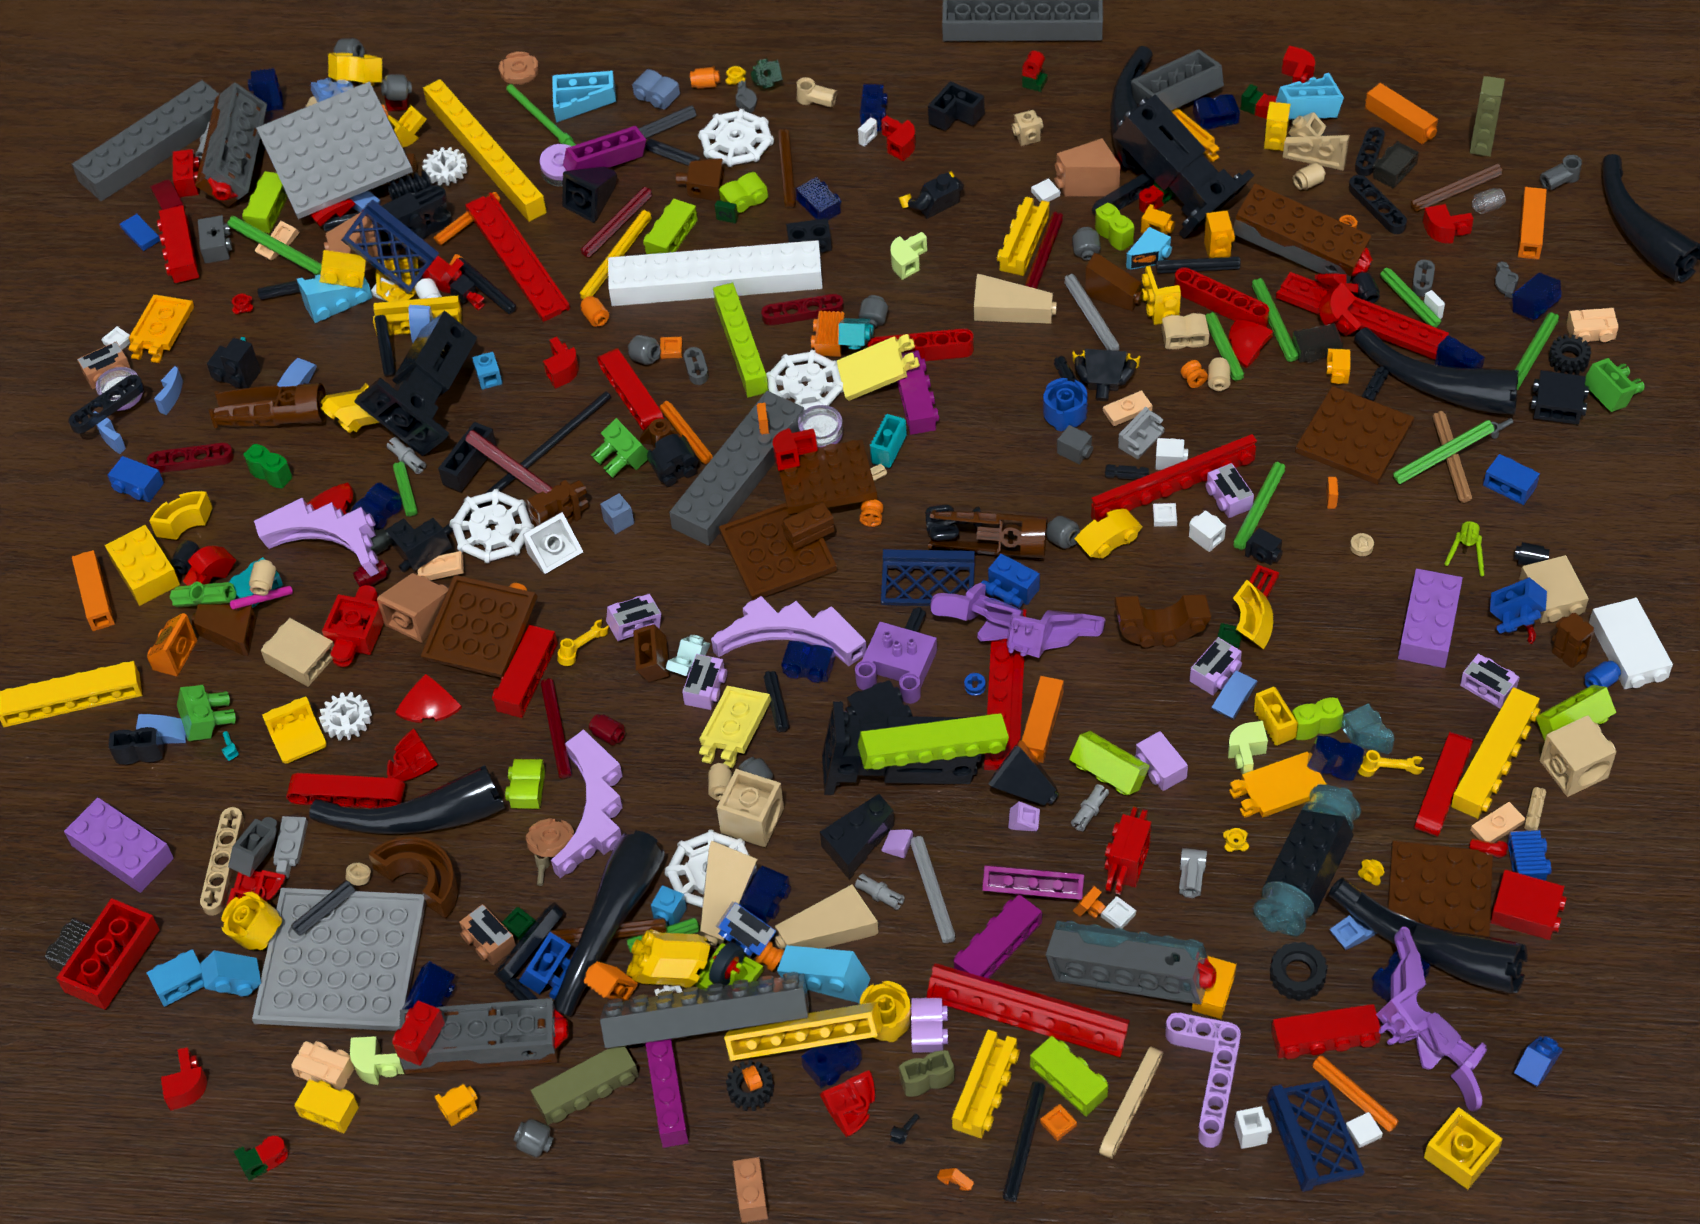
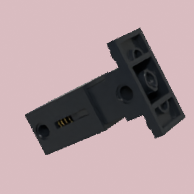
M1155 94L1150 99L1145 97L1135 110L1133 108L1130 109L1123 116L1124 119L1117 124L1118 130L1113 136L1163 190L1169 187L1185 204L1181 210L1188 218L1182 223L1184 227L1179 232L1180 236L1185 239L1206 221V213L1219 211L1240 193L1254 177V174L1248 169L1244 174L1239 172L1232 178L1224 168L1218 172L1203 156L1206 148Z
M444 310L421 329L392 379L396 383L395 387H391L389 383L379 378L359 394L354 402L421 456H424L444 441L449 434L448 431L432 419L439 408L434 403L438 397L449 390L478 337Z
M833 701L822 750L824 795H834L835 788L840 785V782H856L858 775L884 776L885 783L970 784L972 776L977 773V762H980L981 754L974 757H955L951 760H932L928 763H909L905 766L894 765L881 769H864L858 748L861 731L969 717L888 716L886 723L860 722L859 715H848V712L844 711L843 701Z

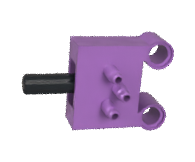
M921 607L913 609L905 628L879 622L862 661L855 666L856 684L859 689L865 690L877 683V675L899 681V690L902 694L903 702L911 704L920 699L922 684L937 653V638L918 633L926 615V612Z

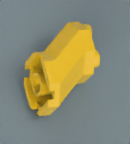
M366 383L360 390L326 395L321 401V409L332 419L337 417L339 419L337 422L349 433L352 431L357 432L364 425L380 423L354 402L357 396L369 387Z
M652 929L647 930L641 940L636 939L632 946L631 953H633V959L627 968L626 974L632 977L634 981L642 984L680 985L690 988L700 978V975L696 974L698 969L704 970L707 964L710 944L706 942L708 941L706 937L698 934L660 933Z

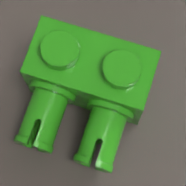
M1609 358L1593 363L1585 380V386H1589V390L1610 412L1626 407L1632 396L1643 392L1645 388L1644 382H1640L1641 379L1637 378L1630 381L1627 378L1630 374V369L1626 367V364L1616 366Z
M616 418L601 432L605 437V442L591 454L601 465L613 451H618V455L603 467L614 478L626 464H631L637 470L647 461L648 450Z
M203 685L180 687L177 708L188 741L210 739L215 725L235 724L234 709L214 712L211 710V707L229 706L230 698L227 691L208 694L205 692Z

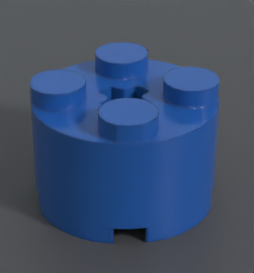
M1068 378L1053 380L1046 386L1043 395V415L1045 420L1054 426L1056 430L1064 431L1069 425L1076 427L1086 420L1088 397L1085 386L1077 380L1075 382L1068 381Z

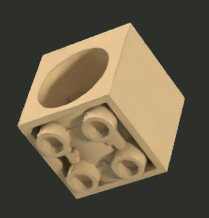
M1587 715L1547 734L1540 762L1565 795L1569 797L1609 777L1616 749L1614 744L1602 734L1599 725L1593 722Z
M736 769L717 806L721 833L766 847L784 810L781 783Z

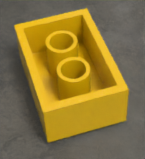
M146 525L105 545L112 563L139 606L180 585L172 565Z

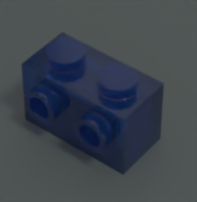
M863 84L860 108L861 126L869 118H873L877 122V131H881V120L886 116L884 105H887L888 94L884 93V85Z
M1539 272L1512 294L1513 312L1535 320L1560 300L1562 295L1561 280Z
M853 1040L813 1047L803 1054L801 1059L804 1070L822 1089L826 1085L834 1084L840 1075L847 1070H854L862 1061L861 1048Z

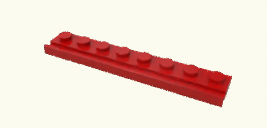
M491 192L487 197L483 196L465 204L467 212L540 319L545 322L562 314L564 310H570L569 303L494 194Z
M1290 272L1282 283L1280 290L1277 291L1276 298L1320 315L1319 305L1321 299L1331 287ZM1357 297L1347 308L1362 324L1357 330L1368 327L1381 339L1436 360L1438 353H1440L1449 337V333Z
M1253 434L1094 496L1092 497L1093 503L1091 504V518L1099 522L1108 517L1106 515L1107 512L1117 509L1131 511L1139 506L1150 504L1159 498L1168 497L1174 492L1188 489L1194 484L1207 481L1208 472L1230 463L1235 468L1248 465L1255 461V443L1257 440Z
M1023 609V616L1026 617V609ZM1007 639L991 641L987 715L1002 714L1009 739L1005 751L996 754L985 753L984 770H997L1021 739L1024 656H1021V652L1016 650L1010 653L1006 645Z
M937 963L932 967V975L926 998H942V1005L1050 1037L1053 1036L1063 1041L1117 1057H1121L1130 1022V1020Z

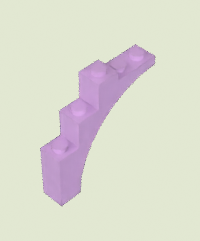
M300 498L254 521L258 536L268 549L300 539L329 540L341 544L354 552L370 577L379 573L376 566L379 563L378 558L370 548L373 546L371 538L376 536L373 528L376 523L370 513L366 514L362 507L344 515L341 509L337 510L332 502L315 510L312 504L308 505L303 498Z
M762 596L748 602L743 607V618L735 620L731 626L717 632L711 638L713 652L718 657L735 648L754 642L792 640L820 647L837 656L847 666H850L864 657L867 650L864 638L832 606L825 611H820L812 618L797 601L785 606L777 613Z
M584 729L565 743L569 758L579 768L586 782V805L583 818L575 834L565 848L551 860L554 873L559 878L573 872L578 864L592 857L597 849L603 855L610 850H614L621 837L620 828L610 819L617 816L622 809L620 795L610 787L617 784L620 778L623 777L620 764Z

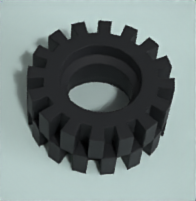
M1568 334L1564 335L1563 338L1561 336L1557 337V341L1554 340L1551 345L1548 358L1551 368L1554 367L1556 372L1561 370V373L1564 374L1565 372H1568V374L1574 372L1575 375H1579L1580 371L1583 373L1585 368L1588 367L1591 356V347L1588 346V342L1586 340L1582 342L1583 338L1580 336L1578 339H1575L1576 335H1571V338H1568ZM1562 353H1573L1577 357L1569 358L1564 356Z
M748 1060V1065H745L744 1061L739 1062L740 1068L736 1065L732 1067L733 1073L729 1071L728 1079H726L730 1101L732 1103L735 1102V1107L738 1109L742 1106L743 1111H748V1107H751L752 1111H756L757 1105H759L760 1109L765 1107L764 1102L769 1103L771 1101L770 1096L773 1097L774 1093L771 1072H768V1068L765 1065L762 1067L761 1062L758 1061L756 1065H753V1060ZM755 1066L763 1086L752 1093L743 1092L740 1088L741 1083L745 1080L742 1070Z

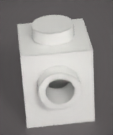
M1157 438L1155 470H1163L1188 460V449H1184V440Z
M1206 510L1199 516L1196 515L1190 521L1189 537L1208 552L1225 539L1226 525L1218 517L1211 515Z
M1262 1106L1236 1111L1234 1126L1241 1149L1267 1144L1268 1134L1271 1133V1125L1268 1117L1265 1118Z

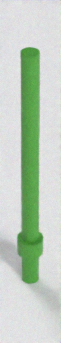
M512 84L507 86V91L559 139L560 144L576 145L569 134L563 133Z

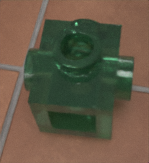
M768 58L756 61L757 65L752 66L753 71H750L753 83L756 82L757 86L762 85L763 89L775 86L774 82L783 80L778 60L769 62Z

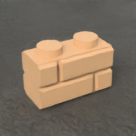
M1614 308L1569 311L1567 318L1569 337L1571 338V335H1576L1575 339H1578L1580 336L1583 338L1582 342L1585 340L1587 342L1615 340L1618 322L1615 318Z
M307 1041L304 1042L291 1066L295 1076L307 1081L309 1079L315 1082L324 1081L339 1091L345 1087L347 1079L350 1078L354 1070L348 1053L343 1050L331 1051L325 1044L315 1041L314 1044Z

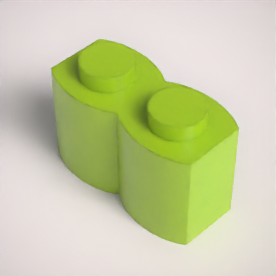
M755 172L747 173L737 181L728 182L719 189L720 199L724 202L737 204L738 213L744 212L750 206L761 204L768 198L767 187Z
M1110 203L1097 208L1095 213L1096 231L1102 237L1109 239L1110 244L1117 250L1123 251L1133 245L1134 225L1132 221L1120 215L1119 210Z
M1325 698L1316 704H1303L1293 709L1292 714L1298 722L1296 740H1308L1318 734H1330L1338 731L1342 726L1344 714L1338 698Z
M514 759L513 767L510 766L508 769V779L511 783L510 786L506 787L505 791L506 801L510 802L511 808L540 809L545 777L543 759Z

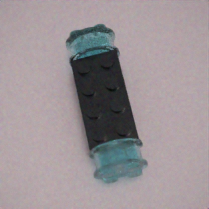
M1322 784L1312 788L1310 801L1305 803L1263 886V897L1254 905L1256 916L1268 931H1278L1287 935L1299 936L1306 929V918L1310 917L1313 912L1317 913L1354 836L1352 833L1354 828L1353 821L1358 819L1361 814V806L1352 796V792L1349 789Z

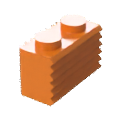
M819 311L818 319L813 321V332H816V335L811 336V348H815L816 353L822 356L841 357L843 345H838L839 323L845 318L844 312Z
M598 961L588 968L584 979V984H588V987L602 995L603 998L610 1000L620 998L623 1001H627L638 986L636 981L619 968Z

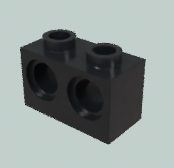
M828 218L786 224L788 243L819 240L820 253L832 251Z

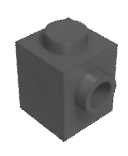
M1071 425L1057 439V454L1079 465L1093 451L1092 436Z

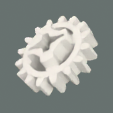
M441 147L439 152L433 150L434 154H427V159L423 160L424 165L422 168L427 172L432 184L437 181L439 186L443 182L448 186L450 181L457 183L456 179H462V173H467V161L464 154H460L458 149L453 152L451 147L448 150H444Z
M343 692L340 694V698H336L333 695L331 703L325 701L326 709H320L322 716L319 719L324 732H328L331 738L337 735L338 740H341L343 736L351 740L352 734L359 737V730L366 731L365 724L371 723L370 716L372 713L367 700L363 701L361 695L355 698L353 692H350L347 697H345Z

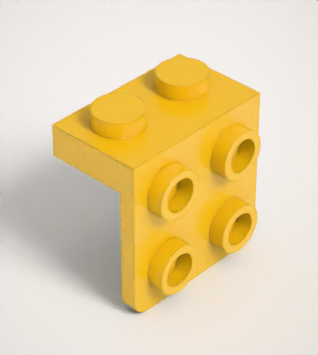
M1145 266V274H1142L1144 288L1141 289V292H1143L1142 300L1147 301L1146 311L1148 317H1152L1154 325L1162 324V318L1170 315L1180 316L1181 290L1179 285L1158 289L1151 267Z
M306 696L262 714L279 756L285 764L323 749L327 745Z

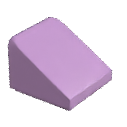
M1019 801L1010 809L1008 828L1012 830L1037 831L1040 809Z
M890 830L882 852L905 859L911 845L910 840L913 838V831Z

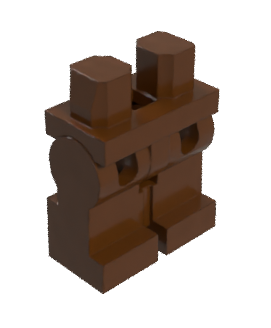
M564 480L560 482V485L554 486L550 492L545 493L542 491L527 499L531 524L536 527L563 512L569 525L573 520L575 522L580 520V512L589 507L588 501L584 497V494L587 493L586 487L580 480L572 484Z

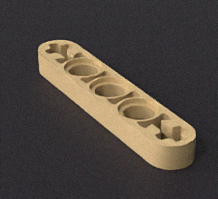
M235 807L225 809L220 816L200 898V904L204 912L211 916L219 914L224 909L233 869L228 867L232 846L241 837L243 831L244 817L241 811ZM228 820H232V828H230L231 826ZM226 836L234 837L233 841L229 844L221 843L222 839ZM226 856L229 858L228 862L224 865L216 864L220 857ZM221 877L224 879L223 883L219 886L211 885L215 878ZM213 897H215L216 902L209 906L208 904L212 903Z
M1152 1046L1148 1049L1104 1137L1099 1151L1101 1155L1111 1159L1115 1156L1161 1062L1163 1051Z

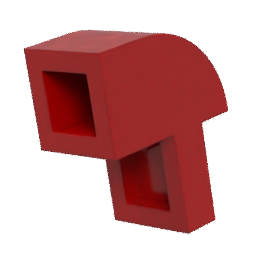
M1289 46L1283 58L1282 74L1293 76L1292 83L1298 81L1301 83L1307 82V80L1314 77L1315 59L1307 50Z
M886 115L881 122L882 135L887 137V153L904 162L914 152L916 147L915 127L908 119L901 124L899 121Z
M1446 204L1425 207L1423 225L1427 234L1432 239L1441 243H1453L1454 236L1471 233L1474 218L1471 213L1450 216Z
M437 256L421 278L433 279L438 290L450 293V285L462 275V271L459 269L464 263L457 258L450 265L440 256Z
M1342 282L1331 288L1321 299L1319 313L1325 326L1333 323L1341 333L1347 336L1356 331L1362 324L1347 309L1356 297Z
M558 337L549 340L553 357L543 361L546 376L555 389L571 382L579 371L575 348L568 349L565 343L562 344Z
M788 428L779 432L773 438L774 458L778 471L800 466L799 455L818 451L814 428L794 433Z
M206 546L201 548L188 560L191 568L183 582L190 586L194 582L209 584L212 577L226 578L236 559L224 547Z
M188 1047L178 1049L181 1072L161 1077L164 1100L170 1111L195 1103L203 1095L207 1087V1077L202 1067H199L197 1056H192Z

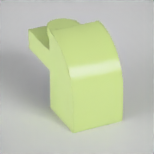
M923 232L911 236L905 241L899 236L891 245V265L894 272L902 280L920 271L919 255L927 251V237Z
M1263 721L1242 724L1235 728L1230 735L1228 759L1235 758L1236 768L1241 769L1242 774L1253 771V755L1266 754L1268 740Z
M376 1036L351 1038L350 1058L357 1075L363 1081L379 1085V1075L394 1077L397 1074H404L405 1071L397 1054H380L381 1047Z

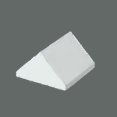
M563 512L523 534L527 554L544 574L583 552Z

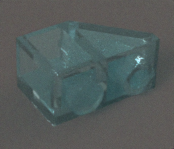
M1369 703L1343 715L1341 728L1354 746L1385 754L1392 752L1394 735L1389 728L1386 729L1379 713L1376 710L1374 711Z

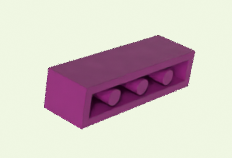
M636 126L568 147L566 148L563 166L567 171L603 166L609 168L643 156L646 138Z
M919 350L902 353L903 358L906 354L913 353L914 357L918 358L920 364L917 368L907 370V377L897 381L909 433L912 435L935 431V421H939L937 408L932 406L935 404L933 391L929 392L928 388H931L929 375L924 374L926 371L925 359L920 358Z
M985 865L982 891L1082 900L1084 874Z
M1020 894L1014 900H1009L1004 905L1002 912L997 917L994 916L989 920L986 929L981 934L977 933L972 938L970 945L965 950H960L956 954L954 969L989 979L1042 924V911Z
M671 1039L645 1042L662 1146L666 1148L687 1144L688 1137Z

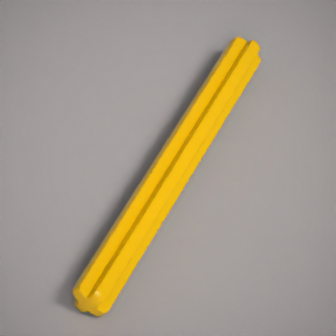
M642 210L580 291L582 299L593 296L608 277V258L622 257L651 220V213L649 211Z

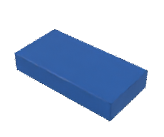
M138 214L120 223L121 229L142 251L160 241L159 236Z

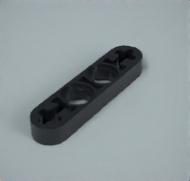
M1147 172L1141 174L1099 199L1093 205L1092 213L1095 215L1096 209L1106 203H1110L1118 210H1121L1139 199V193L1144 189H1149L1155 184V181Z
M1352 176L1349 180V192L1389 232L1393 234L1403 233L1406 229L1407 218L1365 176ZM1367 196H1374V197H1376V199H1375V200H1368V199H1366V197H1367ZM1385 208L1389 210V212L1381 213L1379 209Z
M137 375L127 376L73 413L69 418V424L73 432L80 434L88 431L139 396L144 391L141 378ZM115 395H120V396H121V397H120L118 400H116V401H111V400H110V399H111L113 396H115ZM95 408H103L101 412L93 413Z
M552 903L542 912L495 970L494 975L503 983L513 977L563 915L564 911L556 903Z

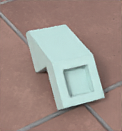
M690 635L681 639L677 657L667 661L666 669L688 676L696 654L705 656L710 643L703 641L704 638L698 635Z

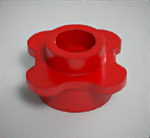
M246 294L234 296L231 301L234 305L233 313L239 314L252 311V297Z

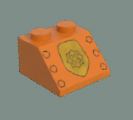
M182 613L168 620L164 628L160 630L158 639L154 646L149 649L147 655L152 670L176 677L179 675L198 641L187 614Z

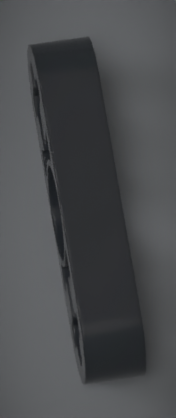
M1371 127L1365 134L1355 163V172L1358 175L1369 176L1374 171L1385 138L1384 130L1379 127ZM1371 149L1374 150L1375 153L1368 154L1365 152V150ZM1365 161L1368 162L1366 167L1363 166Z

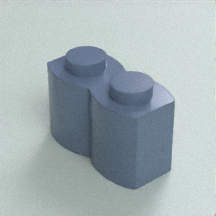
M646 70L632 84L633 92L637 99L651 102L653 106L666 109L680 95L679 84L669 77H662L653 70Z

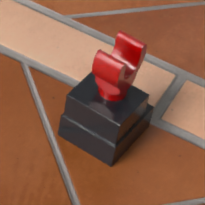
M464 274L450 285L451 296H458L461 303L464 304L469 300L477 310H480L485 305L481 302L484 300V297L476 294L475 284Z

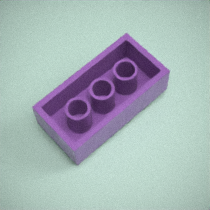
M1416 569L1398 659L1445 668L1463 577Z
M98 797L64 831L72 847L139 893L174 859L168 845Z

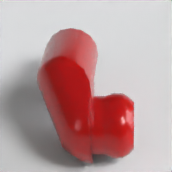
M1472 839L1470 849L1491 854L1496 858H1502L1507 854L1508 845L1504 841L1493 843Z

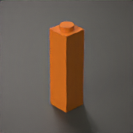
M1379 83L1367 93L1365 105L1367 110L1417 142L1424 144L1436 135L1438 122L1436 117L1382 83Z
M1525 187L1518 257L1540 259L1547 189Z
M94 550L72 556L86 618L92 631L115 625L100 563Z
M1040 676L1022 741L1040 763H1044L1061 704L1064 680Z

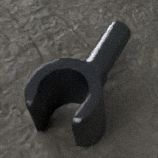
M914 1114L903 1128L893 1126L890 1133L892 1136L890 1141L904 1144L910 1128L920 1118L919 1115Z

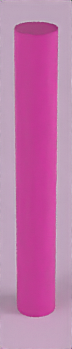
M291 586L270 590L267 595L255 594L231 600L230 607L237 609L291 595L293 591Z

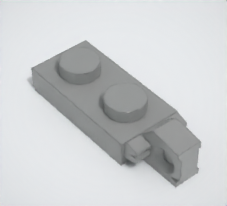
M282 817L273 863L277 865L276 873L286 875V879H289L291 866H296L300 862L308 825L306 817Z

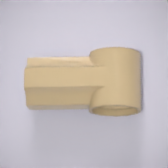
M805 77L797 81V101L800 104L808 105L814 102L829 107L834 106L837 97L836 90L815 85L811 78Z

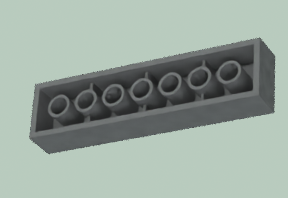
M943 0V41L1102 40L1103 0Z
M203 80L199 81L74 162L72 167L78 182L100 201L108 198L172 156L173 151H179L205 133L207 124L211 119L215 97L219 93Z
M766 391L670 510L672 529L710 546L720 533L719 526L730 521L774 465L773 438L779 432L790 428L792 433L799 432L800 423L801 426L804 424V407ZM758 403L766 404L769 434L761 435L757 412Z
M789 972L779 978L763 976L758 978V981L748 982L746 979L733 982V985L723 986L722 983H716L700 990L697 987H690L680 993L664 991L654 997L638 995L633 997V1000L623 1001L620 998L609 1000L608 1004H604L600 1017L605 1048L808 1018L809 999L805 975L798 974V972Z

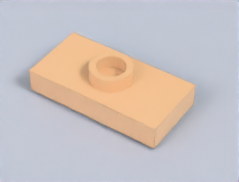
M1139 391L1103 406V412L1114 427L1135 418L1145 407L1152 411V404L1145 394Z
M461 551L440 555L418 569V576H425L429 580L462 574L464 573L463 554Z
M1508 802L1473 824L1470 830L1479 840L1494 843L1510 833V831L1523 825L1525 818Z

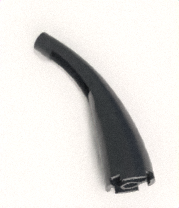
M1139 46L1124 66L1113 91L1110 110L1111 133L1117 155L1125 168L1132 169L1133 172L1145 170L1113 135L1118 130L1117 124L1124 119L1123 116L1130 109L1133 108L1135 110L1138 108L1133 98L1131 80L1140 77L1153 58L1152 51L1146 46Z
M1616 154L1605 156L1602 161L1603 182L1607 200L1618 224L1639 252L1654 267L1674 281L1685 282L1696 272L1693 267L1700 260V244L1642 209L1632 199L1623 185L1621 179L1623 176L1621 157Z
M1368 327L1361 329L1354 338L1355 343L1376 363L1384 366L1385 369L1400 380L1423 392L1470 409L1496 414L1515 415L1519 370L1459 368L1424 363L1393 350Z
M484 765L427 794L390 807L353 809L340 807L337 803L315 799L310 807L309 817L312 820L346 830L375 834H407L468 824L505 809L497 787L490 778L491 775L487 767Z
M635 830L634 834H627L625 832L616 844L605 865L590 915L554 999L556 1011L572 1016L587 984H584L586 971L592 964H595L597 961L599 962L614 934L654 879L664 860L665 853L664 850L661 851L656 845L658 840L652 835Z
M1340 878L1331 887L1329 896L1359 921L1393 944H1395V934L1402 927H1407L1422 960L1472 984L1512 994L1518 993L1525 977V974H1521L1522 962H1527V948L1525 944L1482 935L1454 932L1416 922L1380 905L1344 878Z

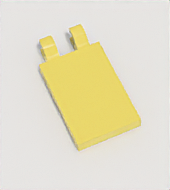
M908 334L901 336L899 340L894 336L837 360L845 398L850 401L907 377V370L919 367V360L917 357H914L913 353L906 354L904 358L901 353L915 348L914 340L910 339Z
M727 686L700 737V742L703 746L700 748L699 754L704 755L702 762L711 764L715 757V750L719 748L724 749L721 754V759H725L724 764L728 765L729 768H733L736 763L737 753H745L771 702L770 694Z

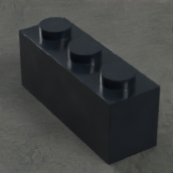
M477 422L471 425L438 468L442 485L462 492L488 458L465 440L467 434L474 430L497 446L493 429Z

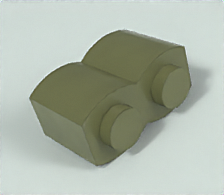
M946 1050L932 1052L924 1059H910L899 1066L900 1082L905 1095L908 1097L922 1095L930 1088L939 1089L946 1087L955 1080L954 1065L949 1052Z

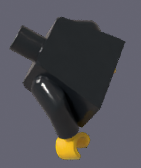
M950 171L949 173L940 174L937 178L925 183L917 199L912 198L909 193L899 197L902 208L910 207L921 210L926 219H929L960 203V192L964 189V183Z
M1085 349L1081 355H1076L1075 351L1072 352L1076 372L1081 381L1087 383L1088 389L1096 390L1095 399L1097 401H1108L1109 391H1119L1120 386L1125 385L1134 374L1140 362L1139 355L1138 358L1133 359L1130 353L1127 355V351Z

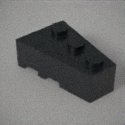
M877 794L820 831L821 847L849 880L853 877L859 865L867 860L868 854L875 846L877 847L893 828V809L880 794Z

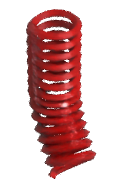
M1531 624L1525 626L1529 634L1527 639L1530 642L1529 644H1533L1536 638V633Z

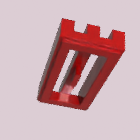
M1257 565L1249 582L1254 585L1260 573L1263 572L1264 575L1257 586L1261 591L1269 575H1271L1272 577L1263 592L1266 598H1268L1279 577V572Z

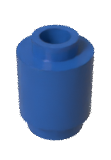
M1604 661L1585 674V685L1587 688L1591 685L1608 688L1618 681L1621 676V670L1614 661Z

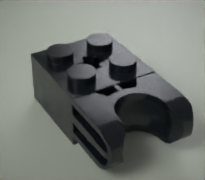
M439 185L430 186L415 194L410 192L382 205L385 210L421 239L446 228L452 223L450 212L440 207L446 202L447 195L445 189ZM379 231L384 242L390 241L389 235L385 231ZM387 245V247L392 252L391 245ZM395 245L396 251L404 248L402 245Z

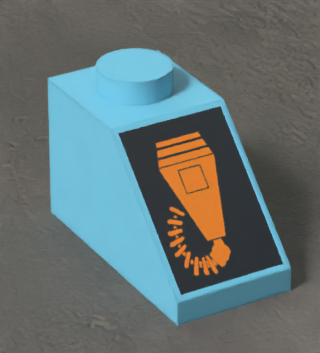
M1149 227L1127 253L1126 268L1136 269L1154 266L1158 260L1168 258L1172 251L1171 237Z

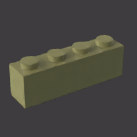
M1484 76L1470 148L1471 154L1491 156L1505 79Z
M625 1046L608 1048L531 1089V1093L547 1125H550L553 1122L562 1121L568 1114L576 1110L586 1108L589 1103L598 1098L607 1097L618 1087L631 1084L639 1076L636 1064Z

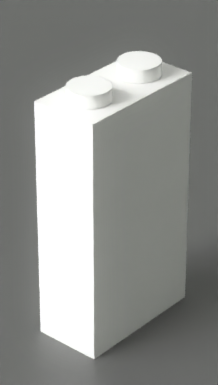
M1637 598L1592 610L1589 624L1594 627V633L1608 660L1614 661L1621 670L1619 681L1624 689L1639 688L1644 684L1654 681L1661 682L1669 678L1673 664Z

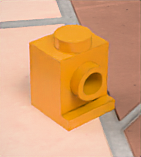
M1150 204L1141 219V233L1144 234L1151 227L1166 235L1168 233L1171 234L1175 227V221L1171 220V214L1156 210L1154 205Z
M1328 349L1326 373L1331 374L1330 383L1348 384L1350 350Z
M462 1084L459 1087L450 1089L442 1098L439 1094L434 1096L439 1109L451 1127L478 1111L475 1103L478 1097L471 1086L466 1088Z

